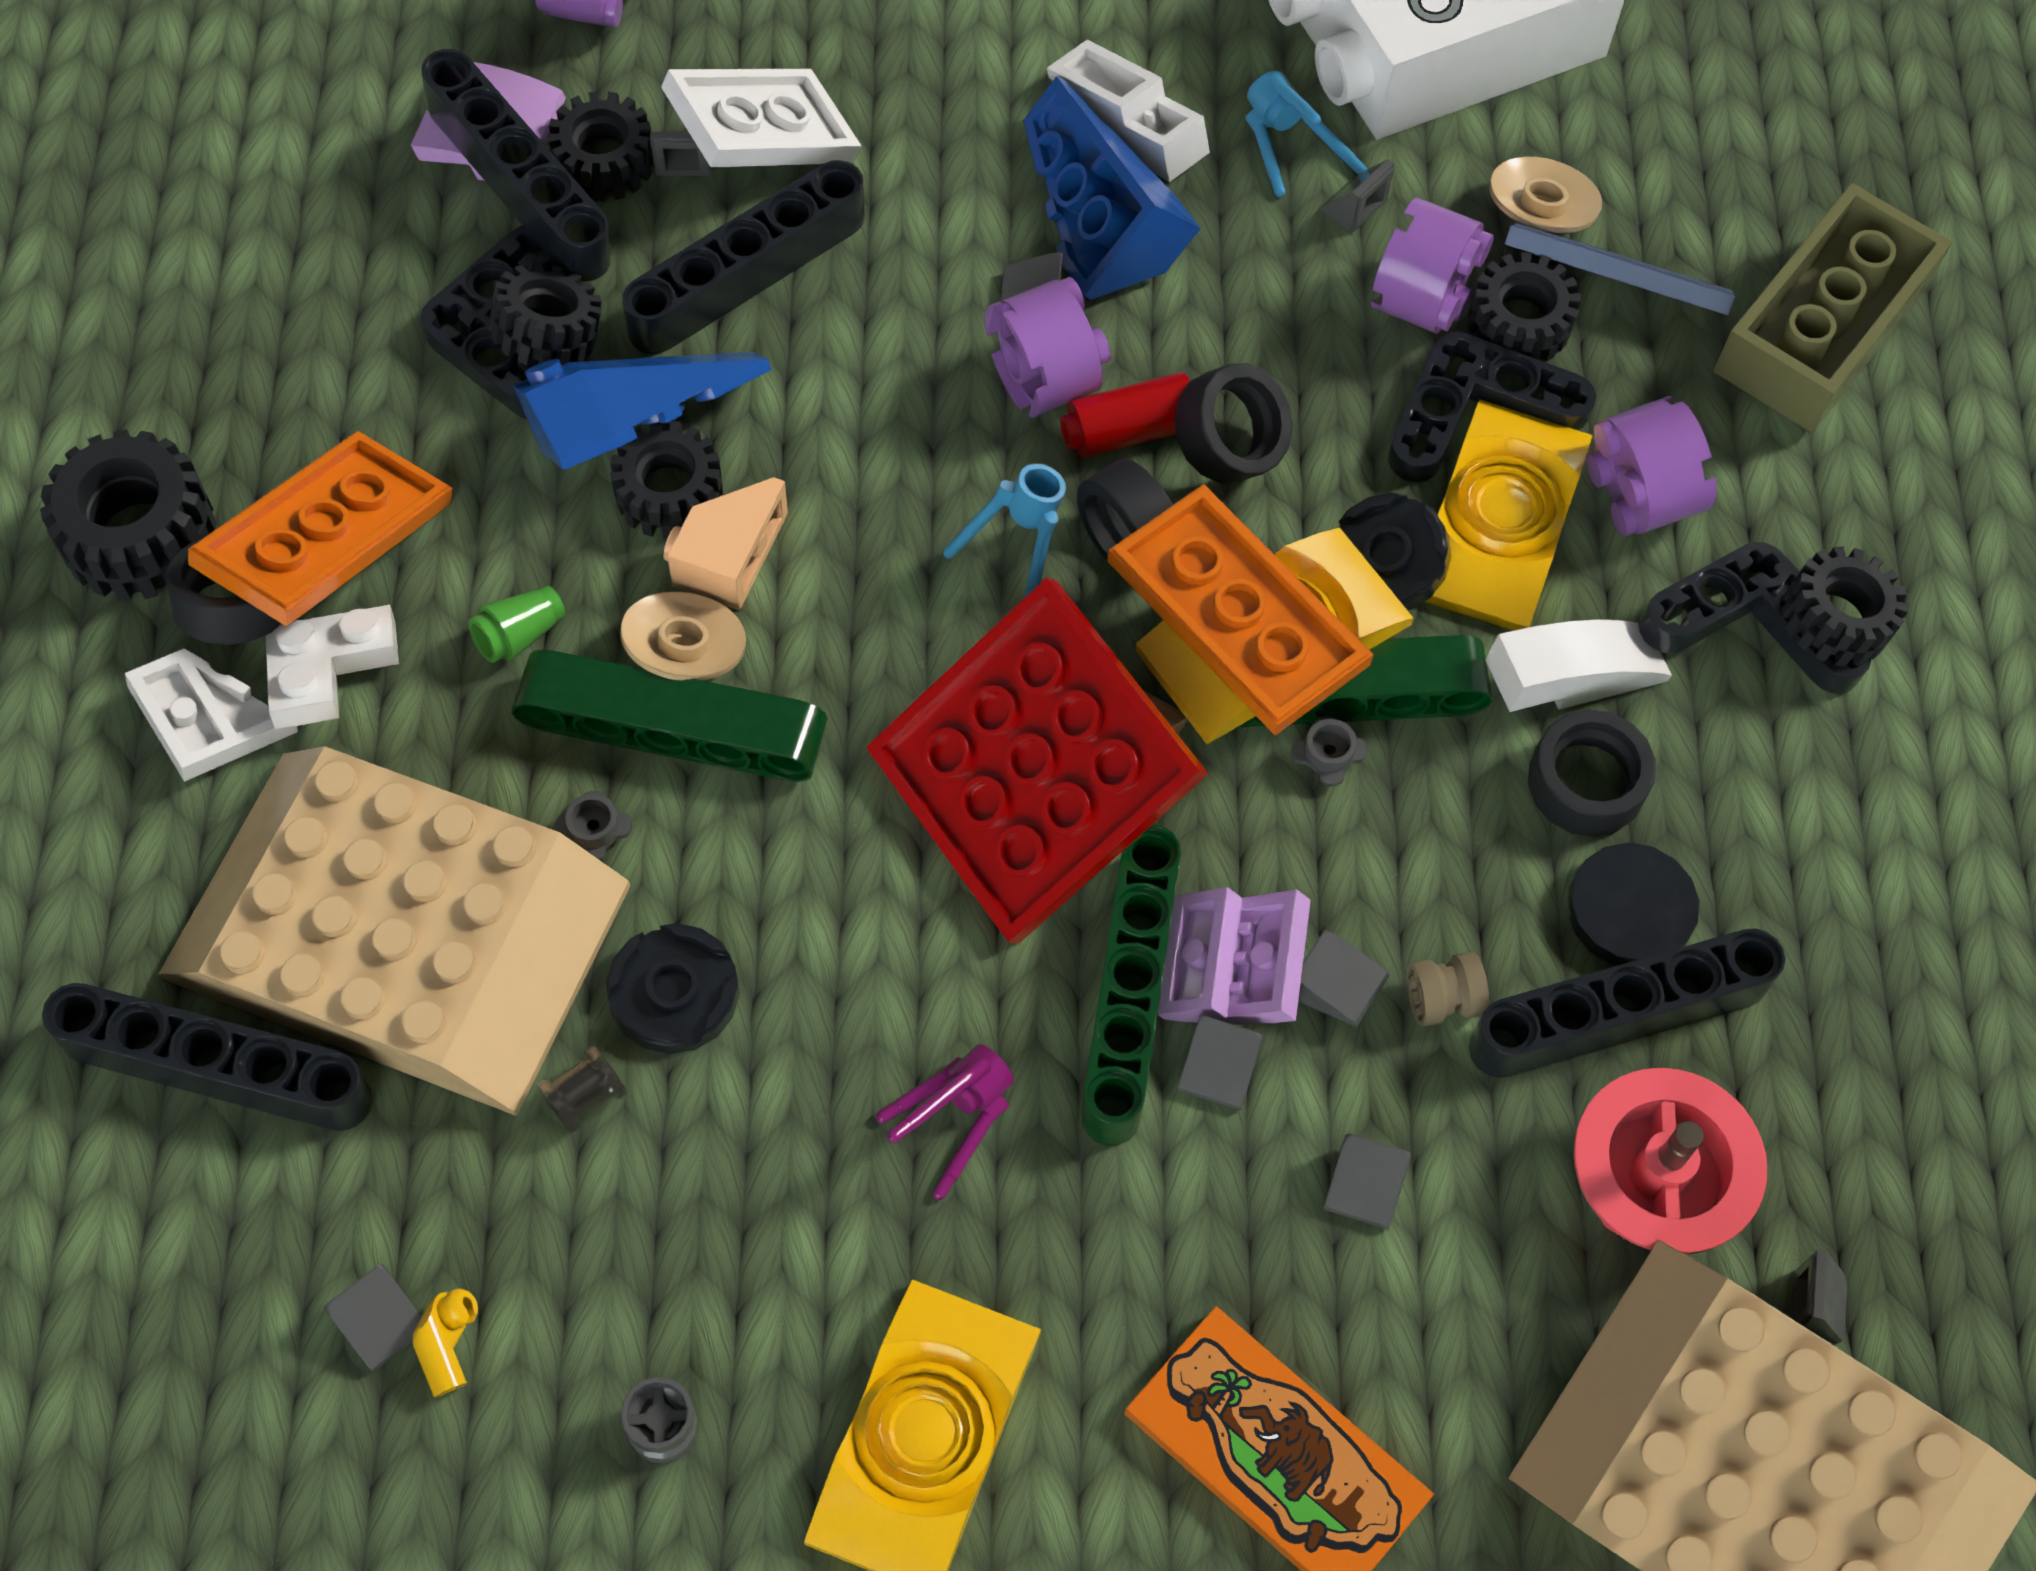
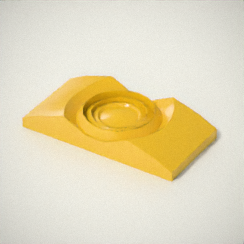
M1479 399L1438 513V517L1449 535L1451 561L1446 579L1433 596L1425 602L1513 631L1529 628L1593 435Z
M1340 528L1320 532L1285 545L1274 554L1369 650L1412 625V615ZM1164 620L1136 643L1135 651L1206 744L1213 742L1256 716Z
M912 1279L881 1344L853 1421L836 1453L804 1544L868 1571H949L1041 1334V1329Z

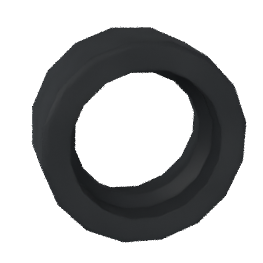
M1249 363L1228 364L1208 371L1191 380L1178 398L1174 417L1177 441L1186 460L1200 475L1218 483L1239 482L1262 475L1276 467L1289 449L1293 429L1290 406L1282 388L1266 371ZM1223 389L1234 393L1245 404L1252 420L1253 439L1251 449L1244 458L1234 455L1222 443L1215 428L1213 413L1218 393Z
M1123 458L1118 459L1086 479L1078 486L1077 491L1080 517L1089 537L1106 561L1109 549L1173 506L1162 486L1148 470L1133 460Z
M200 540L188 544L173 556L165 572L174 622L186 635L204 643L232 645L254 641L272 633L281 625L280 622L239 596L218 598L199 594L204 588L216 584L215 581L188 565V549Z
M1592 709L1567 713L1549 725L1539 741L1529 763L1528 787L1535 806L1551 823L1572 834L1593 837L1619 831L1636 818L1655 783L1656 759L1648 739L1633 723L1612 712ZM1586 745L1598 747L1613 755L1624 767L1628 777V786L1623 795L1614 800L1601 802L1587 800L1571 792L1558 778L1555 770V760L1559 753L1567 747Z

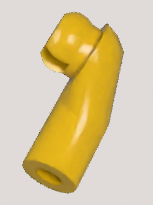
M454 1289L449 1293L441 1292L429 1301L413 1332V1347L434 1398L443 1396L467 1384L454 1348L466 1324L475 1321L478 1314V1305L474 1296L465 1289Z

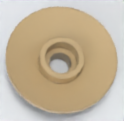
M1518 157L1507 160L1494 170L1489 183L1491 197L1500 210L1513 220L1544 232L1573 233L1584 230L1594 224L1602 209V197L1595 184L1575 168L1552 159Z
M675 591L647 596L634 603L626 611L621 623V642L631 659L645 670L667 679H698L704 681L717 678L732 670L740 662L745 651L746 633L738 617L723 604L699 594Z

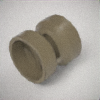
M1476 952L1452 955L1447 965L1436 964L1431 959L1410 962L1406 967V986L1409 1003L1414 1018L1420 1027L1441 1024L1446 1016L1453 1015L1455 1011L1464 1019L1480 1017L1489 1006L1487 977L1483 964Z

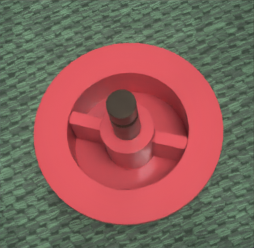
M1671 1068L1642 1069L1623 1075L1610 1082L1594 1096L1584 1110L1576 1129L1573 1156L1581 1190L1603 1225L1616 1233V1235H1620L1623 1240L1630 1241L1631 1244L1633 1243L1639 1247L1652 1250L1657 1240H1661L1686 1255L1708 1251L1723 1245L1739 1234L1752 1220L1762 1202L1767 1183V1159L1759 1131L1747 1111L1732 1095L1702 1076Z

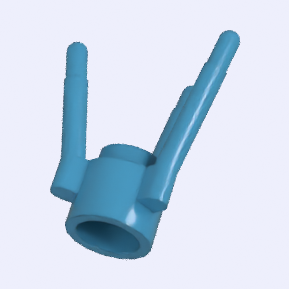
M1270 71L1265 73L1250 86L1247 100L1254 109L1246 115L1245 120L1255 133L1269 180L1277 197L1285 195V188L1266 129L1267 127L1274 128L1277 131H1284L1293 127L1301 118L1357 174L1367 170V167L1321 121L1320 115L1297 93L1283 72Z
M1031 464L1025 466L1020 471L1016 482L1003 480L995 496L947 545L943 551L944 557L948 559L954 557L1003 506H1008L1012 519L1018 525L1028 529H1038L1027 578L1025 598L1041 583L1051 534L1059 519L1056 511L1066 491L1065 481L1062 476L1053 468L1044 464Z

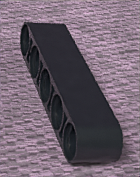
M441 49L431 53L422 64V79L427 109L433 121L558 267L563 268L562 272L566 276L575 272L582 276L581 282L593 281L603 276L608 271L611 261L608 220L602 210L467 55L454 49Z
M842 160L826 162L633 280L626 286L622 294L628 337L632 345L639 351L648 354H658L670 350L855 234L862 227L865 220L863 175L859 168L850 162Z
M1756 928L1744 929L1500 999L1490 1004L1483 1012L1471 1036L1469 1044L1470 1057L1476 1067L1486 1075L1497 1078L1510 1077L1750 1007L1760 1002L1783 971L1786 960L1784 949L1777 938L1768 932ZM1735 960L1750 963L1757 970L1759 976L1747 975L1740 970ZM1682 977L1690 980L1698 988L1699 994L1684 991L1676 983L1675 978ZM1621 994L1630 997L1638 1005L1639 1011L1631 1012L1623 1009L1614 999V995ZM1563 1012L1569 1014L1576 1020L1579 1029L1570 1030L1563 1028L1555 1021L1552 1013ZM1501 1029L1509 1032L1517 1040L1518 1047L1508 1048L1501 1046L1493 1039L1490 1031Z
M71 983L61 986L51 993L44 1003L42 1011L44 1026L69 1057L81 1063L330 1130L344 1131L354 1128L365 1120L371 1110L373 1097L368 1083L353 1059L340 1051L83 983ZM95 1014L89 1026L81 1031L71 1032L72 1026L82 1016ZM150 1031H158L157 1037L150 1045L141 1049H133L134 1043L141 1035ZM215 1047L222 1048L221 1054L214 1062L202 1067L195 1066L197 1059L203 1052ZM277 1064L286 1065L281 1077L274 1082L267 1084L258 1083L259 1077L268 1067ZM339 1081L350 1082L349 1089L339 1099L333 1101L321 1100L322 1094L331 1084Z

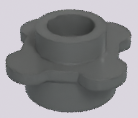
M1330 716L1318 718L1308 731L1307 737L1296 740L1291 749L1293 760L1297 764L1308 765L1318 773L1319 781L1326 786L1341 784L1344 780V772L1353 763L1362 762L1367 754L1365 742L1360 738H1356L1352 728L1346 723ZM1330 747L1334 749L1335 753L1333 755H1326L1323 749Z
M593 790L584 793L572 801L566 813L556 819L554 829L601 861L605 858L606 849L617 839L626 838L630 835L632 821L628 814L617 813L614 804L606 798L603 792ZM591 822L599 824V828L595 831H590L587 827Z

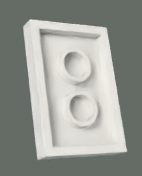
M669 69L661 86L710 167L824 164L834 160L853 163L861 148V144L812 69Z

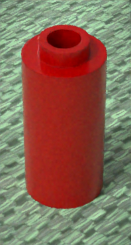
M1182 371L1070 400L1067 404V414L1060 416L1061 433L1067 449H1077L1081 458L1086 459L1176 435L1174 421L1179 396L1190 382L1188 376Z

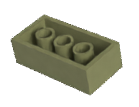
M1851 183L1731 330L1713 372L1809 432L1814 433L1930 285L1952 241L1861 187Z

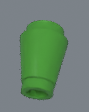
M547 585L539 590H532L479 606L478 615L468 620V629L474 644L487 661L495 663L503 659L510 662L552 628L556 622L564 619L566 612L559 595L552 587Z

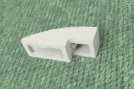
M1089 40L1084 41L1047 67L1048 76L1052 81L1056 76L1065 80L1153 173L1166 181L1171 182L1210 153L1204 116L1166 97L1162 78Z
M1622 620L1568 621L1498 634L1485 659L1509 712L1555 701L1558 710L1668 682L1672 676L1661 652L1653 649L1642 638L1638 623Z

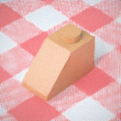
M773 477L692 506L683 526L673 527L664 547L663 557L669 564L672 587L711 598L725 606L740 611L788 515L785 481Z

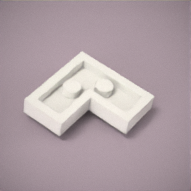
M390 605L355 609L345 613L306 620H295L287 627L281 624L272 633L266 635L269 714L275 730L338 719L336 675L399 664L396 624Z

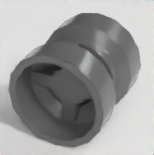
M653 1377L642 1380L630 1389L623 1401L621 1419L629 1441L639 1456L652 1463L666 1464L679 1460L687 1454L697 1439L699 1424L690 1395L683 1386L670 1378ZM674 1423L672 1429L666 1433V1431L670 1429L672 1424Z

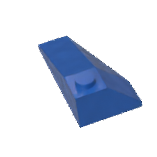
M1056 76L1023 122L1036 172L1045 177L1050 200L1045 203L1048 219L1057 223L1061 242L1056 245V250L1059 253H1063L1062 266L1069 276L1077 282L1082 294L1092 300L1166 273L1201 228L1176 195L1065 80Z
M754 352L570 362L561 365L559 359H554L529 368L525 371L527 380L513 386L540 452L561 469L565 470L633 441L637 438L633 426L639 423L644 425L659 421L660 423H668L682 416V410L685 409L683 401L693 396L695 401L698 402L715 399L772 369L767 358Z

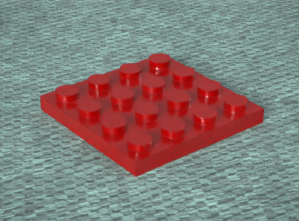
M1048 577L866 746V749L1009 943L1018 944L1208 775V772L1061 585Z

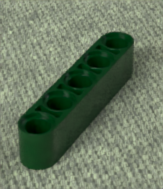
M1470 635L1387 639L1370 649L1374 655L1368 668L1291 725L1314 724L1318 718L1323 716H1330L1342 722L1454 717L1481 712L1492 703L1484 644L1479 638ZM1255 716L1238 727L1265 725Z
M543 649L530 653L511 711L514 718L522 724L543 732L794 782L806 781L812 777L828 719L826 713L819 707L798 699L698 679L672 680L653 674L643 668Z
M1152 824L1121 853L1081 1110L1082 1125L1087 1135L1095 1142L1106 1146L1120 1145L1129 1141L1136 1134L1141 1122L1146 1096L1181 857L1180 843L1176 836L1167 828L1157 824ZM1142 857H1152L1159 860L1164 867L1156 871H1148L1139 867L1135 861ZM1133 915H1143L1149 917L1156 926L1148 930H1138L1132 928L1125 920ZM1125 974H1133L1141 977L1147 986L1139 991H1129L1118 985L1116 979ZM1114 1035H1126L1135 1040L1139 1047L1129 1053H1120L1112 1050L1107 1045L1106 1040ZM1106 1096H1115L1127 1103L1130 1110L1121 1116H1109L1102 1113L1095 1103Z

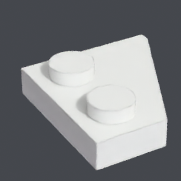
M185 648L125 673L129 691L184 782L298 732L297 726L275 730L269 714V706L251 696V689L248 685L231 675L215 672L207 661Z

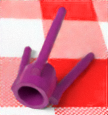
M978 1044L962 1059L956 1057L941 1072L902 1095L876 1114V1120L879 1123H886L934 1094L888 1132L887 1139L891 1143H896L908 1133L914 1131L950 1101L968 1115H971L976 1109L980 1110L981 1114L933 1190V1197L936 1200H942L946 1197L993 1121L1009 1107L1002 1094L1014 1083V1077L1005 1062L994 1051L983 1044Z

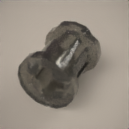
M593 1045L584 1050L585 1059L552 1082L544 1079L536 1084L547 1104L571 1134L580 1128V1119L611 1097L620 1100L627 1095L624 1085L613 1068Z

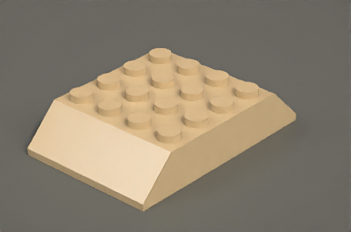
M325 746L284 753L158 975L161 979L517 1116L630 888V883L626 878L558 831Z
M1657 1240L1508 1477L1572 1525L1641 1571H1988L2036 1493V1480L1990 1445L1729 1278L1661 1240Z

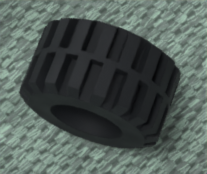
M128 430L114 431L113 438L105 440L102 439L100 434L87 439L90 444L82 450L74 446L65 453L68 460L66 464H55L48 475L53 484L43 485L40 497L45 504L44 507L40 508L42 521L66 566L71 570L75 579L83 586L89 583L94 593L104 597L113 590L118 600H132L134 593L142 592L145 599L159 596L157 589L167 585L165 572L173 556L188 544L200 540L216 530V520L212 513L214 511L189 457L185 452L180 453L176 444L167 438L157 442L154 433L140 431L136 437H131ZM137 504H154L146 515L131 524L118 527L105 526L116 513L124 508Z

